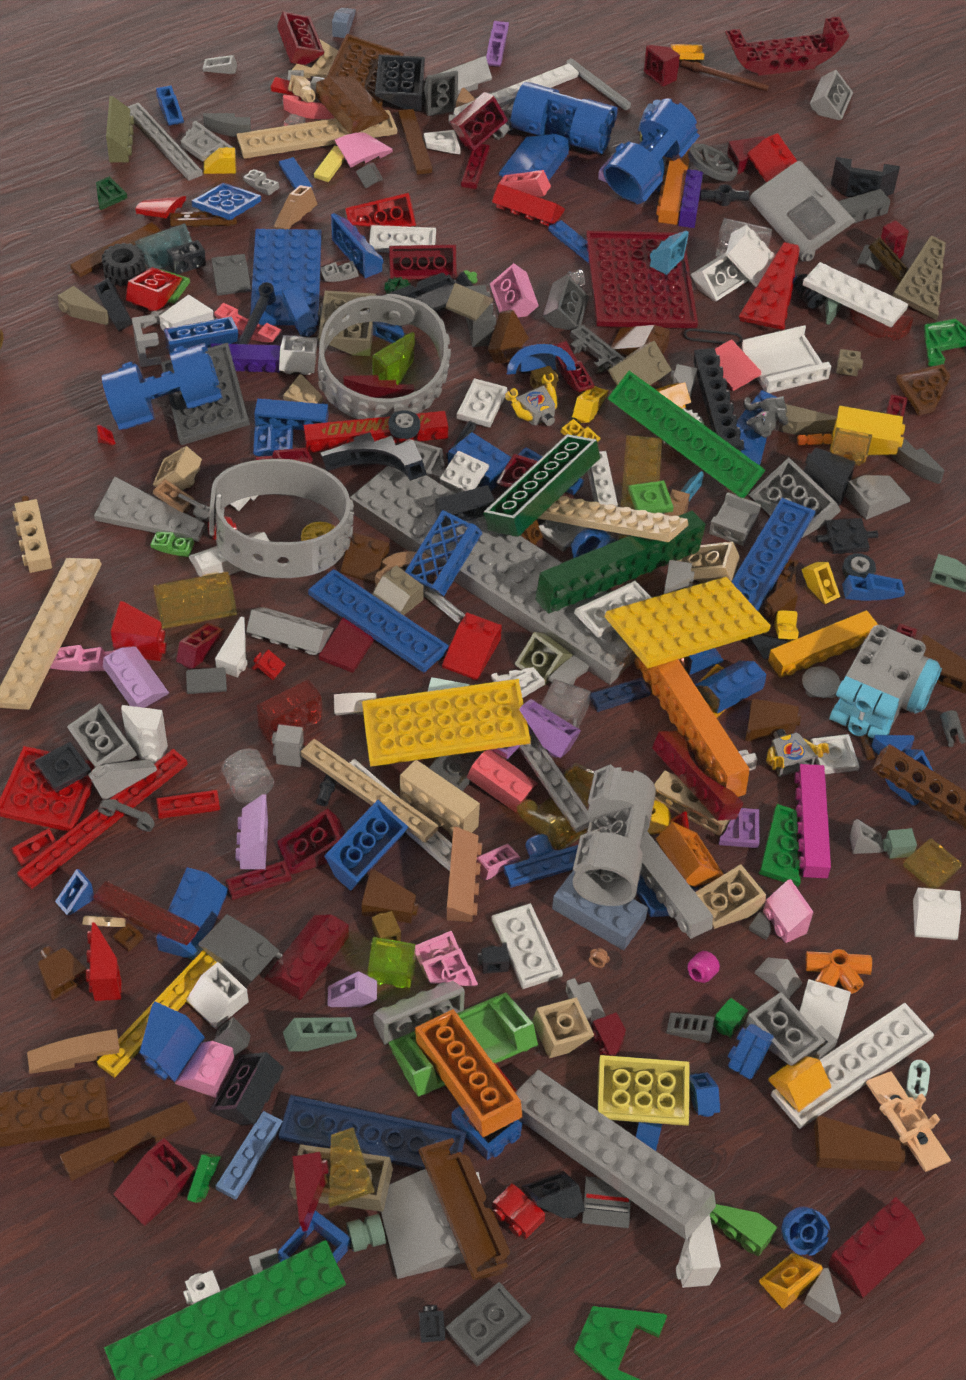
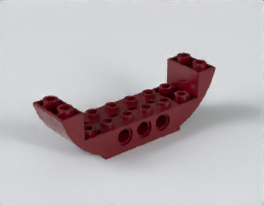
M840 16L825 18L823 33L746 43L740 29L725 31L727 40L739 63L751 72L757 73L758 76L815 69L817 65L835 55L850 35Z

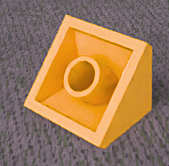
M805 1056L793 1066L787 1064L768 1079L798 1113L832 1087L821 1061L809 1056Z
M792 1253L763 1276L759 1282L784 1310L814 1285L823 1268L818 1263Z

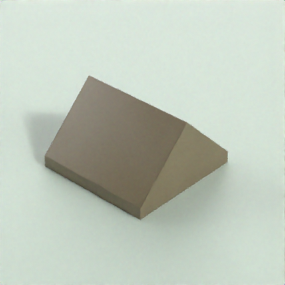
M455 283L446 304V309L476 321L493 302V298Z

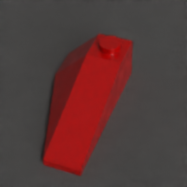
M409 193L345 208L347 218L352 225L370 227L371 225L416 226L414 209Z

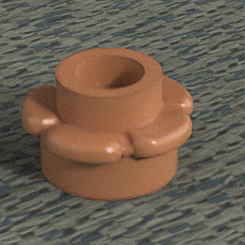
M598 948L590 951L589 962L597 968H603L606 963H609L610 958L605 950Z

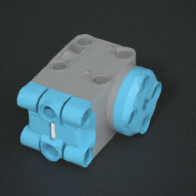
M876 625L864 640L856 659L846 677L842 680L836 696L840 697V699L834 706L829 719L844 726L848 724L849 731L856 736H863L867 733L871 738H874V735H889L901 709L914 714L925 709L942 668H940L937 661L924 656L926 647L923 642L883 625Z

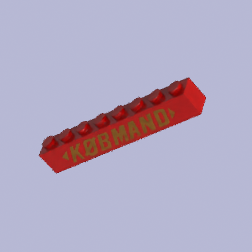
M445 411L416 414L420 419V430L416 436L409 439L414 441L448 439V422ZM391 416L304 425L305 445L308 452L327 451L353 442L354 437L371 432L374 442L392 436L395 444L403 443L408 439L396 438L390 433L388 421Z

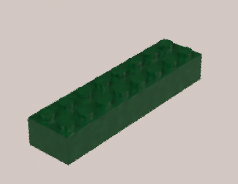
M569 434L562 438L484 511L488 531L519 537L600 459L597 440Z

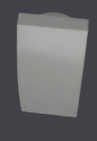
M253 169L243 177L247 184L266 195H270L280 188L277 181L267 179L266 174Z
M353 261L338 267L336 262L320 268L325 281L328 282L343 281L359 276Z
M573 656L564 662L548 680L564 691L575 683L576 678L587 672L589 665Z

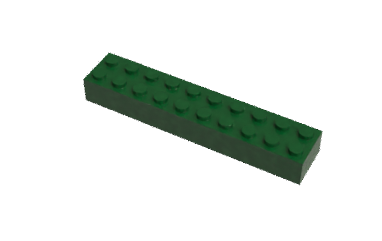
M689 511L679 515L680 518L688 520V526L670 542L630 535L544 570L539 575L535 600L550 614L585 598H590L597 593L604 592L616 585H621L628 580L635 579L647 572H652L659 567L669 564V560H681L683 557L695 554L700 549L706 524L693 511Z

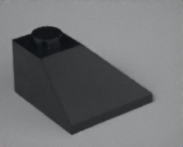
M564 1170L522 1186V1190L537 1206L564 1219L574 1218L580 1212L585 1211L579 1185Z

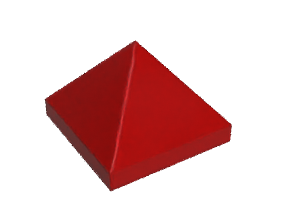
M98 425V443L115 445L112 431Z
M686 811L670 820V823L674 822L689 829Z

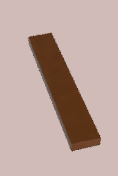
M414 109L399 110L398 116L416 174L432 173V166Z
M151 222L71 263L70 268L79 277H82L103 266L102 254L110 246L130 243L133 246L140 247L161 236L162 231Z

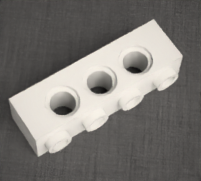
M606 451L599 452L600 459L588 470L593 500L600 504H613L617 507L618 504Z

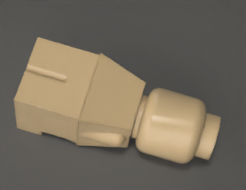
M291 75L288 90L292 91L294 95L300 96L307 103L313 102L316 94L311 88L310 81L302 76Z

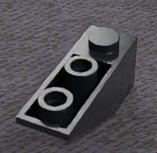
M107 278L96 284L94 288L118 332L131 326L132 319L118 290L110 279Z

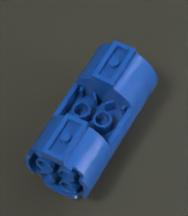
M524 82L519 88L513 104L511 126L513 129L537 136L546 134L561 135L569 138L571 146L603 154L611 139L610 135L612 127L614 128L617 120L618 107L584 98L580 100L560 94L559 90L532 82Z
M672 99L661 100L652 111L649 110L644 114V119L640 126L644 140L640 144L630 141L625 144H619L615 149L616 152L613 158L603 169L604 178L612 190L624 199L634 201L637 205L645 202L663 180L661 177V167L658 163L663 156L669 157L673 161L682 158L700 136L697 133L698 129L695 126L697 121L693 114L683 104L679 103L677 105L673 103Z
M203 343L190 348H184L183 346L174 348V352L170 353L175 373L171 371L164 372L160 378L152 376L143 379L138 365L132 362L123 364L122 368L103 374L102 383L105 395L119 430L155 420L151 400L181 391L188 409L223 399L221 389L217 388L219 380L211 356L205 353L208 351L206 344Z

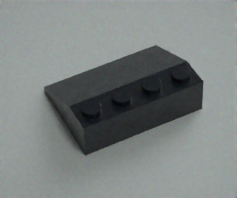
M379 55L375 96L405 110L414 109V111H421L425 57Z

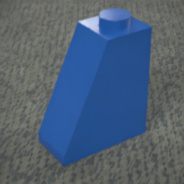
M298 283L282 290L283 304L300 336L310 337L317 331V324Z

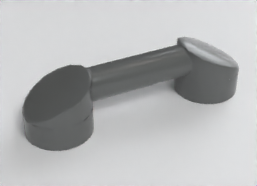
M113 799L102 801L98 807V811L106 816H113L115 810L139 819L137 827L147 832L153 830L154 821L145 811H139Z

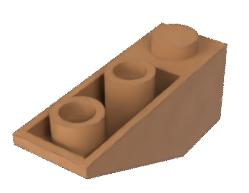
M300 185L289 194L274 224L275 229H290L295 222L301 220L306 213L312 211V208L317 205V201L311 187Z

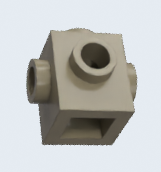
M840 349L836 373L857 376L858 369L862 370L863 359H860L861 352Z

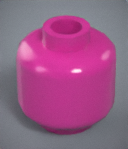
M708 951L698 952L688 963L690 977L700 983L709 982L718 973L720 968L717 958Z

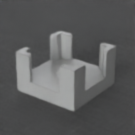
M153 315L132 318L135 345L141 367L161 364L160 357L146 358L145 348L155 347L159 344L157 333L143 335L140 325L154 322Z

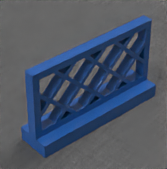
M442 510L405 572L419 583L444 597L482 535V531L478 526ZM444 518L451 519L452 525L442 528L441 523ZM457 527H467L464 534L457 536ZM453 529L454 537L445 540L443 532ZM440 533L442 541L433 544V536ZM456 541L457 546L455 549L448 552L446 544ZM443 545L445 553L435 556L434 548ZM431 549L432 557L423 560V552ZM446 557V564L438 568L436 560ZM433 561L435 569L426 572L424 564ZM421 565L422 573L417 575L411 573L414 567ZM436 573L437 579L433 584L429 583L427 576Z

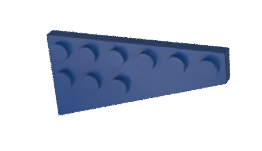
M761 390L751 404L763 401L766 398L777 397ZM762 408L753 411L745 410L738 418L736 425L740 427V440L744 441V450L741 452L759 466L767 438H763L760 434L755 433L746 422L762 412Z

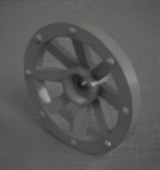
M699 143L693 144L689 148L687 155L690 161L708 176L721 181H732L737 175L736 165L721 151ZM708 154L713 155L714 158L708 157ZM720 160L724 164H719L717 161Z

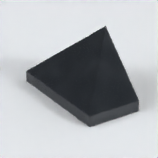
M765 634L750 637L764 660L769 657L771 649L789 642V640Z

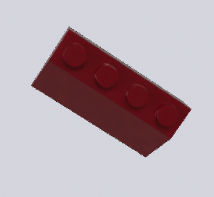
M282 11L277 28L290 62L295 65H306L323 56L325 52L311 17Z
M456 245L389 246L390 279H393L394 276L396 278L402 277V279H427L439 273L450 274L452 279H457Z
M331 914L314 915L265 976V980L301 1000L349 938V924Z
M895 1197L832 1254L828 1266L863 1299L926 1239L914 1214Z

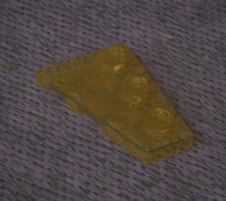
M354 1128L332 1134L329 1176L330 1194L328 1201L330 1208L374 1192Z

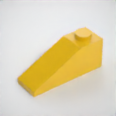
M596 386L593 389L586 390L577 397L572 417L581 423H589L594 419L609 391Z

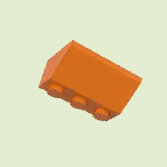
M672 822L656 838L661 850L689 885L698 887L713 882L724 875L696 832Z

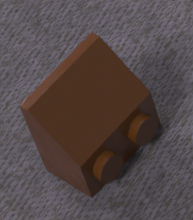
M354 533L350 540V546L344 556L341 574L375 584V575L379 570H382V561L389 557V543Z

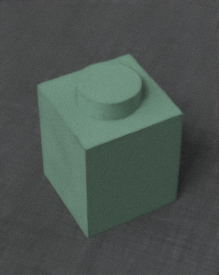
M912 828L890 830L887 832L886 838L883 839L884 851H887L889 859L914 856L917 843Z

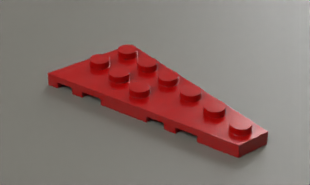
M785 242L782 244L740 313V321L785 330V319H787L788 314L787 308L790 304L795 266L797 265L800 251L798 245Z

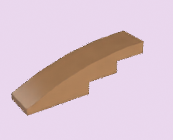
M117 1029L73 1037L28 1051L29 1074L75 1068L74 1063L96 1061L97 1056L119 1053Z

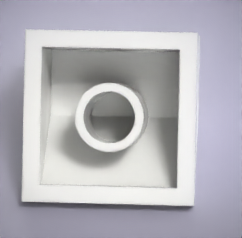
M918 888L913 899L915 937L957 940L961 915L960 891Z
M809 979L799 1012L815 1030L822 1025L838 1040L851 992Z

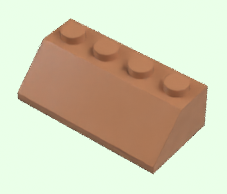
M453 827L447 920L472 922L473 915H477L478 903H474V895L479 893V883L475 882V877L480 875L481 863H477V855H481L482 843H478V835L459 827Z

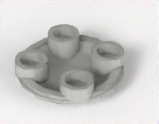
M821 666L808 669L802 678L803 686L809 697L834 698L841 683L839 676L833 670Z

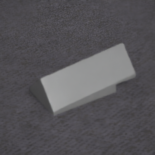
M486 56L441 72L458 71V94H460L461 88H465L469 92L478 89L479 83L492 80Z

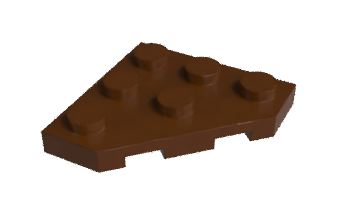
M943 364L896 376V382L918 416L935 411L950 380V374Z

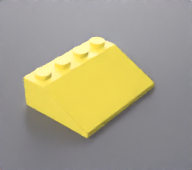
M600 1055L597 1085L598 1111L610 1120L688 1126L689 1062Z

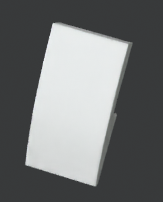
M376 693L334 694V714L356 713L357 715H364L362 701L376 699Z

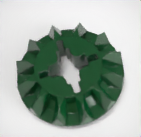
M394 276L393 279H388V282H385L384 290L389 294L407 287L411 283L407 279Z

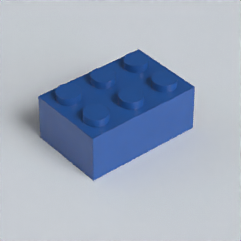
M473 432L448 451V465L457 451L488 464L489 468L478 486L488 485L490 491L498 486L496 482L512 458Z

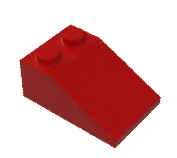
M152 267L128 281L126 301L132 302L136 306L146 307L150 311H157L167 303L181 283L182 277Z
M466 612L457 628L442 668L478 680L501 640L502 625Z

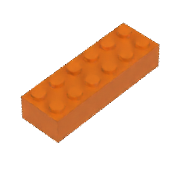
M454 1009L415 1027L418 1047L433 1065L437 1074L482 1137L522 1118L521 1100Z

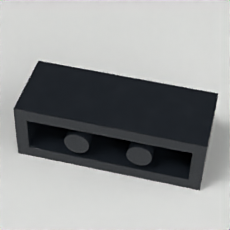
M488 485L436 498L435 512L437 517L444 510L464 521L485 516L484 511L495 502V499ZM445 517L441 523L442 527L452 525L451 519Z

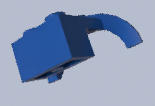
M536 344L523 346V349H518V352L508 364L507 374H516L518 365L521 372L533 371L546 366H551L552 370H556L555 355L562 359L567 367V371L576 370L572 357L562 348L551 344Z

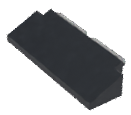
M464 271L460 273L456 280H453L450 274L439 273L419 281L416 288L409 285L389 294H397L419 300L427 304L435 312L446 308L455 283L465 287L473 286Z

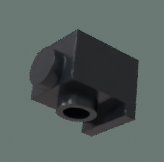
M507 942L502 943L501 947L488 946L482 948L481 953H477L478 966H482L483 974L509 971Z

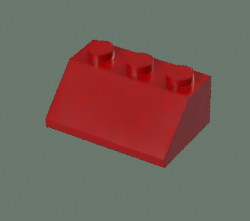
M778 133L765 138L747 153V156L766 183L797 162Z

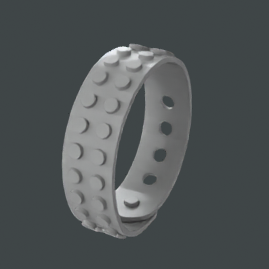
M397 294L360 297L345 303L332 313L322 330L318 358V385L320 390L324 392L331 404L343 413L356 419L388 417L401 410L418 414L424 409H428L434 399L440 396L442 392L441 386L446 383L451 349H448V345L450 344L449 334H446L443 320L427 304ZM363 308H369L366 311H360ZM369 321L400 326L410 324L421 329L431 338L438 352L440 368L428 384L414 393L391 399L373 398L354 392L341 384L330 372L324 353L327 346L339 332L354 324Z
M290 459L249 461L226 469L213 482L210 500L209 533L214 536L216 528L218 549L226 560L241 570L271 578L309 576L330 568L348 550L350 546L349 537L352 538L353 526L351 525L353 524L354 512H350L353 511V501L350 500L347 489L336 477L315 465ZM266 494L295 495L310 499L326 507L338 518L340 523L327 534L311 540L270 542L249 537L234 529L224 518V508L237 500L251 496ZM234 544L238 546L240 553L236 551ZM253 554L261 555L263 561L256 560ZM280 557H286L289 559V561L284 564L279 563L277 560Z

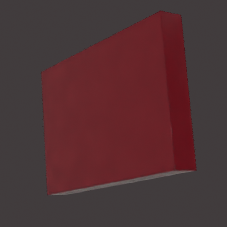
M343 617L319 654V660L354 673L375 639Z

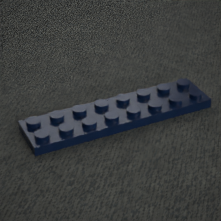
M290 1095L279 1132V1140L307 1146L390 1157L392 1164L426 1170L418 1151L420 1148L453 1138L454 1143L449 1149L452 1155L458 1152L462 1153L466 1139V1132L293 1095Z

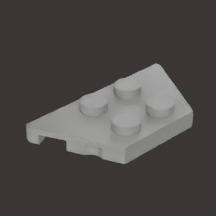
M197 121L192 123L193 127L191 130L188 129L186 136L181 140V146L201 161L207 159L218 148H233Z
M414 441L423 460L427 476L440 481V477L445 471L442 448Z

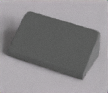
M224 667L186 670L187 694L227 692L226 669Z

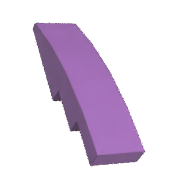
M494 21L486 57L489 66H501L509 22Z

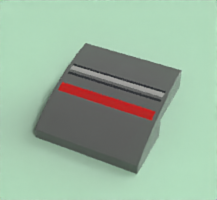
M586 1176L584 1191L585 1211H583L582 1223L629 1228L631 1200L601 1178Z

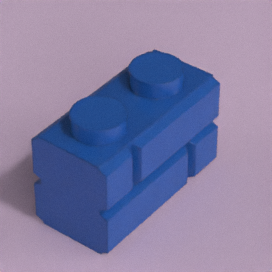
M750 1024L746 1029H741L737 1036L740 1042L737 1047L733 1046L728 1055V1058L731 1059L728 1064L729 1068L740 1072L741 1075L748 1079H752L757 1073L774 1039L773 1035L763 1031L754 1024Z

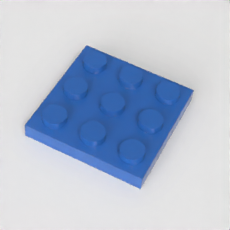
M221 183L192 200V207L223 217L226 220H232L261 202V195Z

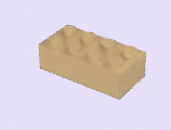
M415 760L400 775V798L435 822L438 827L447 830L452 837L453 827H459L471 833L478 827L480 803L431 769Z

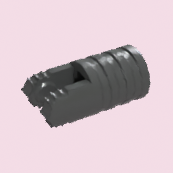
M950 710L941 714L940 719L948 746H954L951 736L958 735L961 744L966 743L958 713Z

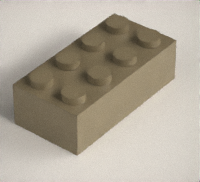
M300 1145L298 1155L321 1152L323 1160L327 1159L329 1174H325L326 1184L318 1203L384 1211L393 1171L390 1157ZM293 1171L289 1188L293 1199H297Z

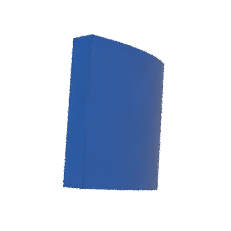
M271 423L255 427L254 455L262 457L272 456L274 450L293 448V428L291 425L274 428Z

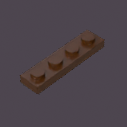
M209 212L171 213L170 223L171 226L178 228L183 226L199 227L200 225L232 226L237 224V216L232 220H226Z

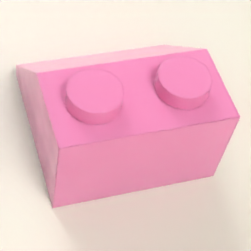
M791 879L786 881L766 899L763 909L764 915L773 924L776 934L785 943L807 934L813 911Z
M214 1041L201 1043L176 1079L175 1084L217 1098L234 1063L233 1048Z

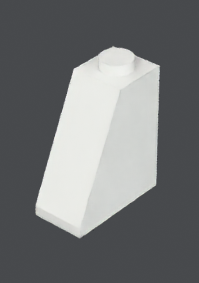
M187 295L160 315V326L164 331L166 328L214 320L213 310Z

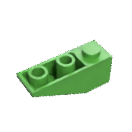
M716 1204L714 1210L709 1214L712 1225L716 1224L727 1237L737 1240L747 1252L754 1253L758 1257L773 1239L777 1230V1226L756 1212Z

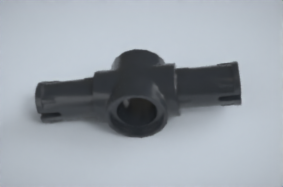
M724 184L720 185L719 189L701 190L700 200H714L720 206H728L735 200L749 201V190L735 191L730 185Z

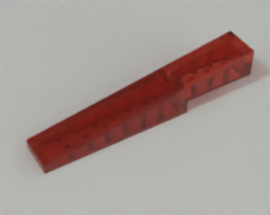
M107 881L104 882L93 896L101 907L127 917L138 926L186 946L200 929L198 925Z

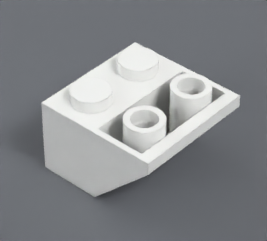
M217 962L201 975L186 1001L212 1027L217 1029L248 1003L247 989Z

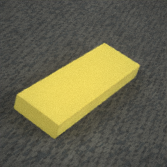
M338 146L332 148L315 171L314 178L326 182L331 180L345 161Z

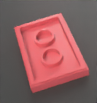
M732 339L715 349L716 354L720 356V367H723V379L726 378L727 386L732 391L761 375V370Z

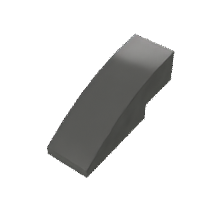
M203 113L204 127L212 132L237 137L236 134L251 132L250 117H235V113Z
M905 439L903 440L902 448L898 447L897 454H891V457L910 472L934 483H941L945 470L923 448L916 450Z

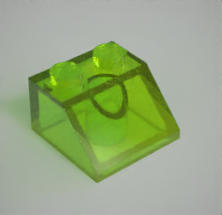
M373 937L368 976L377 980V984L384 983L398 988H411L415 970L416 944Z

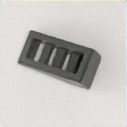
M670 1013L666 1034L709 1043L714 1017ZM675 1021H680L679 1028H674ZM684 1023H688L687 1029H683ZM693 1025H697L696 1030H692ZM701 1026L706 1027L705 1031L701 1030Z

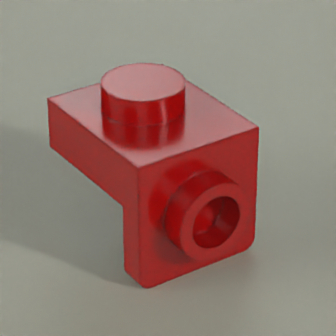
M268 649L263 654L259 652L253 659L255 663L251 669L259 668L273 680L286 664Z

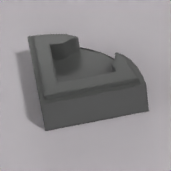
M759 912L749 926V931L767 941L770 934V923L767 917L762 912Z

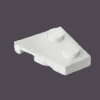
M455 130L424 133L426 148L460 154V146Z
M526 668L521 671L513 670L509 671V674L500 676L497 673L491 675L493 682L519 679L522 698L545 685V680L534 668Z

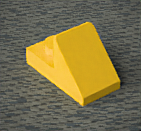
M778 611L774 627L779 639H798L799 632L796 627L797 611Z

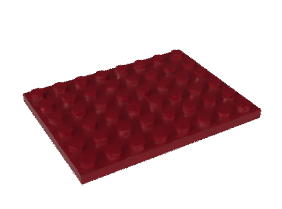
M586 231L597 326L636 327L656 325L663 328H697L698 319L686 249L684 258L667 275L650 267L651 252L654 249L656 250L661 242L665 241L669 236L678 233Z

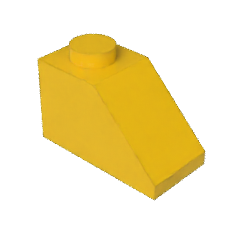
M218 148L204 160V174L236 173L235 148Z
M815 562L802 569L807 587L823 604H827L840 597L829 562Z

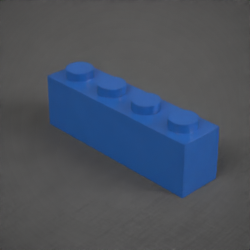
M257 399L254 413L255 426L272 423L274 428L291 425L295 430H304V425L328 422V404Z

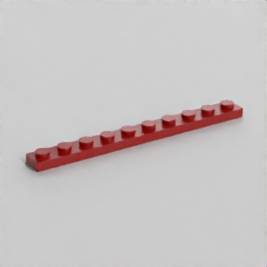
M172 749L154 764L157 771L120 791L110 799L117 800L132 808L136 807L187 766V760ZM98 809L18 871V877L33 889L126 814L115 810L113 816H106L100 813Z

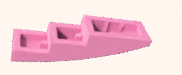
M81 645L61 647L50 669L105 671L103 668L104 657L116 650L104 652L102 647L83 649Z

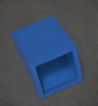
M154 1001L140 1054L146 1059L144 1063L155 1070L154 1074L162 1080L168 1078L175 1082L205 1037L186 1015Z

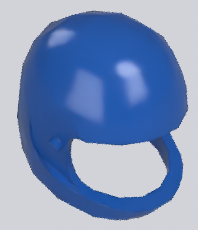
M586 528L576 535L571 544L573 558L618 541V539L607 531Z

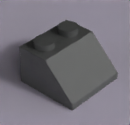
M245 254L211 258L217 296L251 292Z

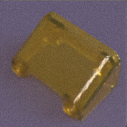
M574 763L567 768L563 776L585 808L589 810L590 804L588 800L595 771ZM552 797L548 798L538 807L532 800H525L517 806L520 817L538 834L547 835L551 846L559 850L567 848L579 839L581 835L588 832V828L576 833Z

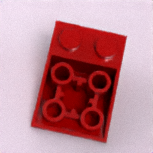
M92 922L91 931H88L87 934L88 944H90V950H87L89 969H86L89 993H93L95 1001L121 1000L122 980L117 958L96 923Z

